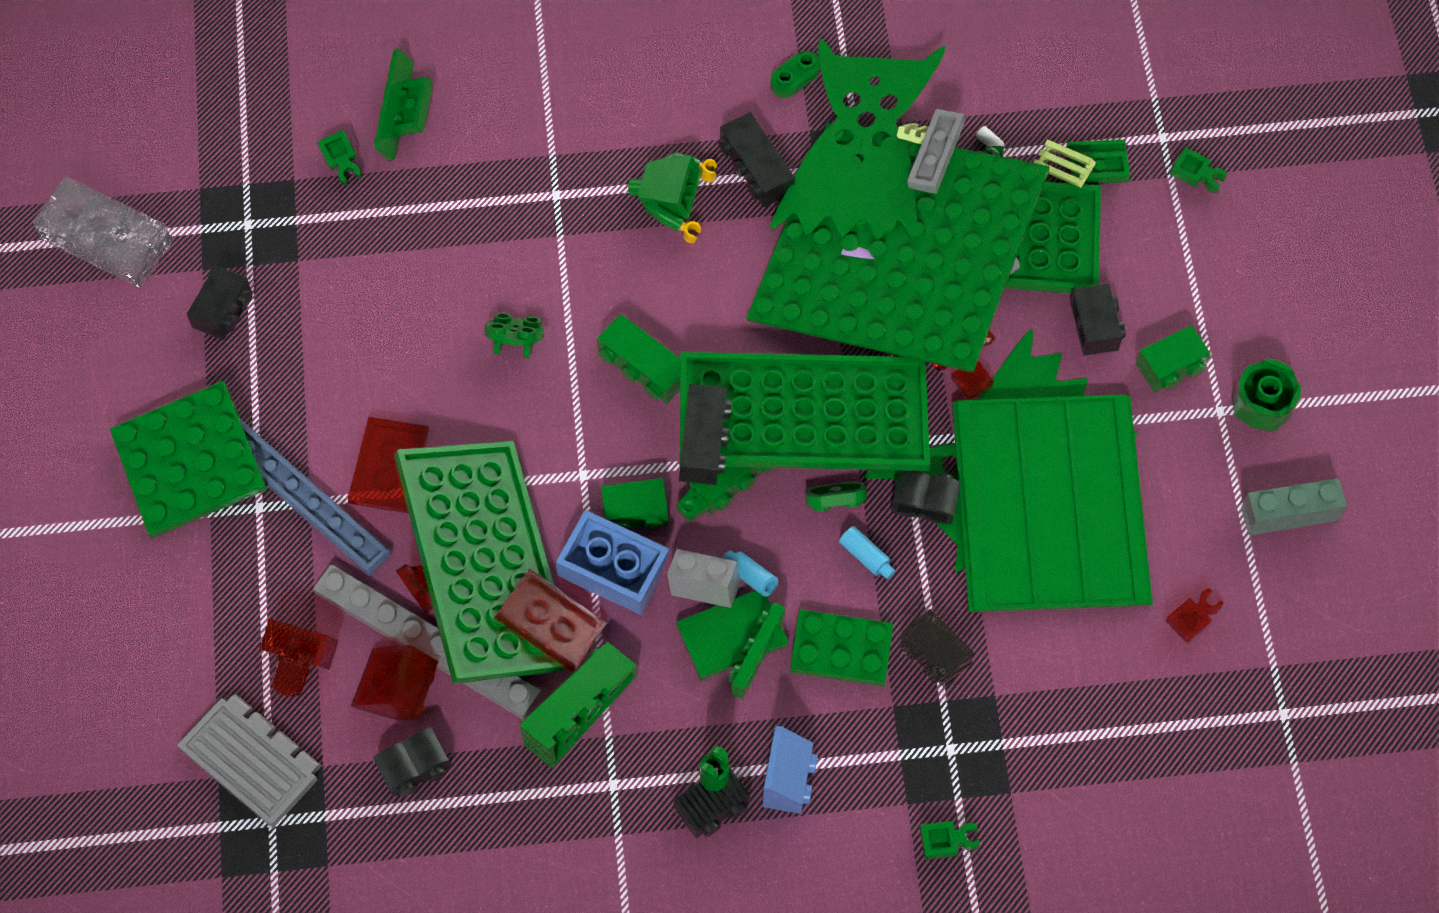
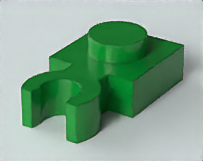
M344 130L317 142L330 170L339 167V180L344 186L347 185L345 174L349 171L354 172L358 179L361 178L359 167L355 163L350 162L357 159V156Z
M1185 147L1173 166L1170 175L1195 188L1199 182H1202L1208 191L1217 193L1220 184L1214 182L1213 179H1219L1224 182L1227 172L1220 168H1209L1210 159Z
M953 821L921 824L920 833L924 859L955 857L958 855L957 847L960 846L969 851L978 849L980 840L969 841L965 836L968 832H976L977 824L967 823L960 830L954 829Z

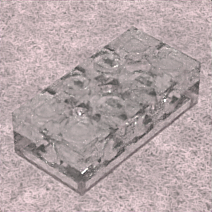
M67 176L64 177L32 221L41 240L141 288L172 243L166 224Z

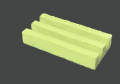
M916 123L899 126L897 137L922 144L928 126L918 127L919 124Z
M1047 139L1044 144L1047 146L1046 149L1040 150L1038 154L1041 156L1040 159H1035L1033 163L1047 165L1046 163L1049 160L1079 173L1080 176L1077 178L1047 165L1049 166L1048 174L1081 188L1096 162L1090 157ZM1055 151L1086 166L1083 168L1052 153Z

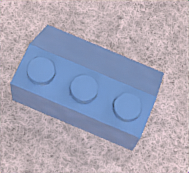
M585 510L556 561L557 575L642 615L656 590L670 549Z

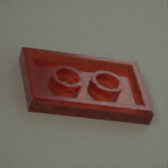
M368 416L347 499L348 503L409 514L394 454L399 449L425 448L429 427Z
M530 568L495 616L500 622L571 672L577 669L607 624Z

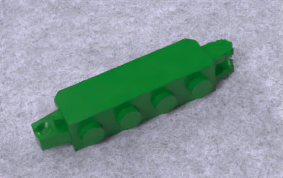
M725 467L724 474L718 473L717 485L690 482V490L677 504V510L688 522L705 512L712 515L717 510L722 511L731 504L733 497L741 490L743 492L747 491L755 483L756 477L762 472H770L773 468Z

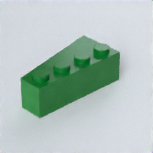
M609 642L601 648L597 647L587 658V662L574 671L553 694L519 725L524 746L553 769L638 676L637 665Z

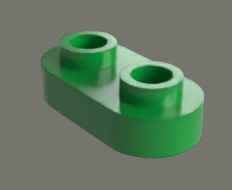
M803 51L781 65L771 75L770 88L772 92L781 98L795 95L819 76V57L813 52ZM808 62V63H810V64H809V65H804V64H802V63ZM781 78H788L789 80L782 81Z
M861 481L816 485L805 490L806 505L818 512L827 511L831 507L842 505L849 508L858 507L867 499V486Z

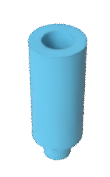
M855 526L849 528L842 535L839 543L875 576L881 574L889 580L895 574L896 570L889 565L891 559Z
M731 550L725 553L724 559L737 561L740 579L762 596H770L776 590L778 578L743 552L734 553Z

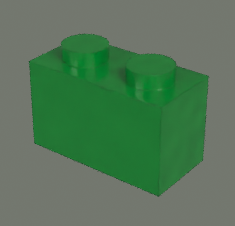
M1190 325L1141 349L1135 364L1152 390L1156 392L1162 388L1169 390L1175 387L1181 379L1189 375L1195 377L1201 374L1207 368L1206 365L1211 353L1193 326Z
M663 478L601 486L606 520L630 531L642 527L650 530L657 529L664 524H669Z

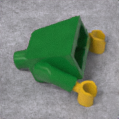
M674 152L660 160L647 163L643 178L630 179L628 191L631 196H638V199L650 216L676 232L678 230L683 231L684 240L693 244L696 242L697 237L688 231L694 230L700 233L701 226L695 221L688 223L683 221L690 217L700 178L705 182H713L716 178L714 171L717 169V163L713 159H707L701 163L698 158L691 155Z

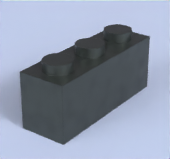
M749 112L720 126L719 147L725 156L729 155L732 159L736 174L740 178L744 177L748 183L747 187L753 199H758L763 207L782 199L787 189L795 184V177L752 113Z
M689 384L679 481L717 485L718 473L724 474L726 455L720 454V447L727 446L729 427H723V418L730 419L732 401L725 400L726 388Z

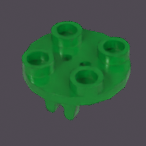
M496 313L493 320L485 324L484 335L494 341L493 354L500 355L503 344L524 345L523 358H530L533 344L544 339V328L541 326V319L538 317L529 316L521 319L512 318L508 313Z

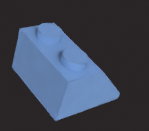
M775 726L764 785L763 807L801 814L803 804H810L813 785H808L807 779L808 773L815 774L818 754L812 753L813 742L781 726Z

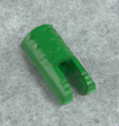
M716 746L700 762V782L709 791H719L729 781V759L724 748ZM715 768L720 769V776H718V771Z

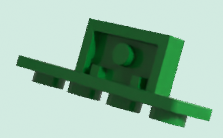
M400 49L393 50L387 83L384 89L382 108L379 114L377 133L374 139V148L388 161L395 160L399 136L424 132L433 82L428 77L411 79L414 63Z

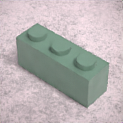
M1336 478L1249 492L1241 509L1248 534L1255 535L1339 521L1347 508V503L1340 480Z

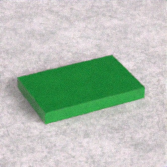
M755 590L735 598L731 608L717 605L676 622V627L700 681L734 668L736 664L741 665L746 657L743 654V650L750 637L756 638L760 630L757 627V623L764 610L770 611L772 607L768 597L762 596ZM780 627L767 654L788 646V640L782 627Z

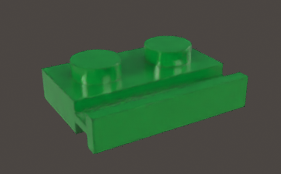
M1126 140L1067 142L1066 148L1090 157L1096 162L1084 184L1129 182L1130 171L1125 147ZM1069 157L1067 158V161L1079 165L1083 168H1085L1086 166L1085 164L1075 161ZM1068 169L1070 175L1079 178V173Z

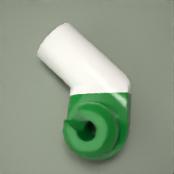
M983 126L977 132L976 137L986 146L985 153L1003 157L1004 142L990 129Z

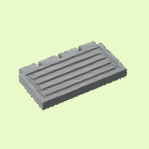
M237 694L232 695L227 702L221 698L177 744V747L273 829L317 782L315 774L320 769L321 764L305 751H301L294 759L293 757L300 747L281 731H278L270 739L269 737L275 732L276 727L257 711L247 719L253 708Z

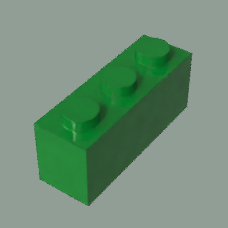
M622 314L597 338L598 355L607 364L611 365L613 363L620 368L622 374L629 381H637L641 384L646 393L653 399H660L668 404L680 391V358Z

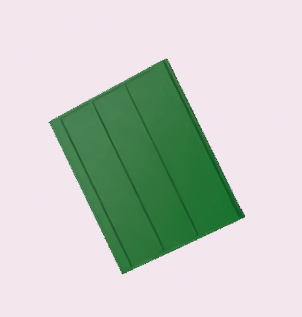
M1098 395L957 400V402H952L958 481L961 482L959 498L969 612L1153 606L1131 396Z

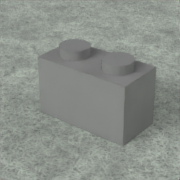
M680 549L676 550L667 573L672 596L729 608L732 607L740 585L737 561Z

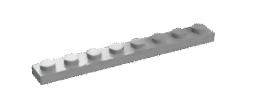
M331 564L313 588L316 595L450 675L438 628ZM518 676L463 683L522 720L526 718L541 696V690Z

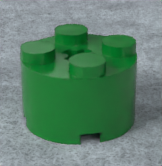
M1273 359L1262 360L1260 363L1247 366L1233 394L1234 415L1252 428L1271 432L1278 430L1290 419L1301 396V385L1294 376L1295 372L1292 368L1281 361Z

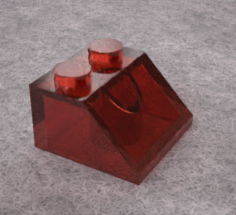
M412 645L372 648L351 706L397 721L418 720L419 715L424 709V700L428 689L434 681L435 670L439 661Z

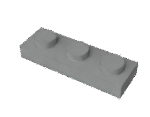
M940 109L935 110L907 180L910 189L937 194L964 126V114Z

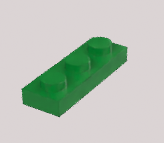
M774 602L770 611L764 610L757 623V627L760 630L756 638L750 637L743 650V654L746 657L742 665L736 664L730 674L728 681L732 683V695L740 699L744 698L785 619L786 607Z

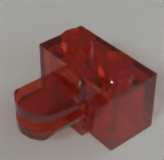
M268 619L259 649L277 655L276 659L279 660L272 680L273 689L287 697L300 695L311 665L330 670L339 639Z

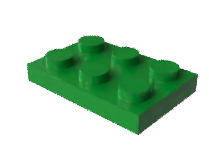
M799 609L790 673L885 687L894 623Z

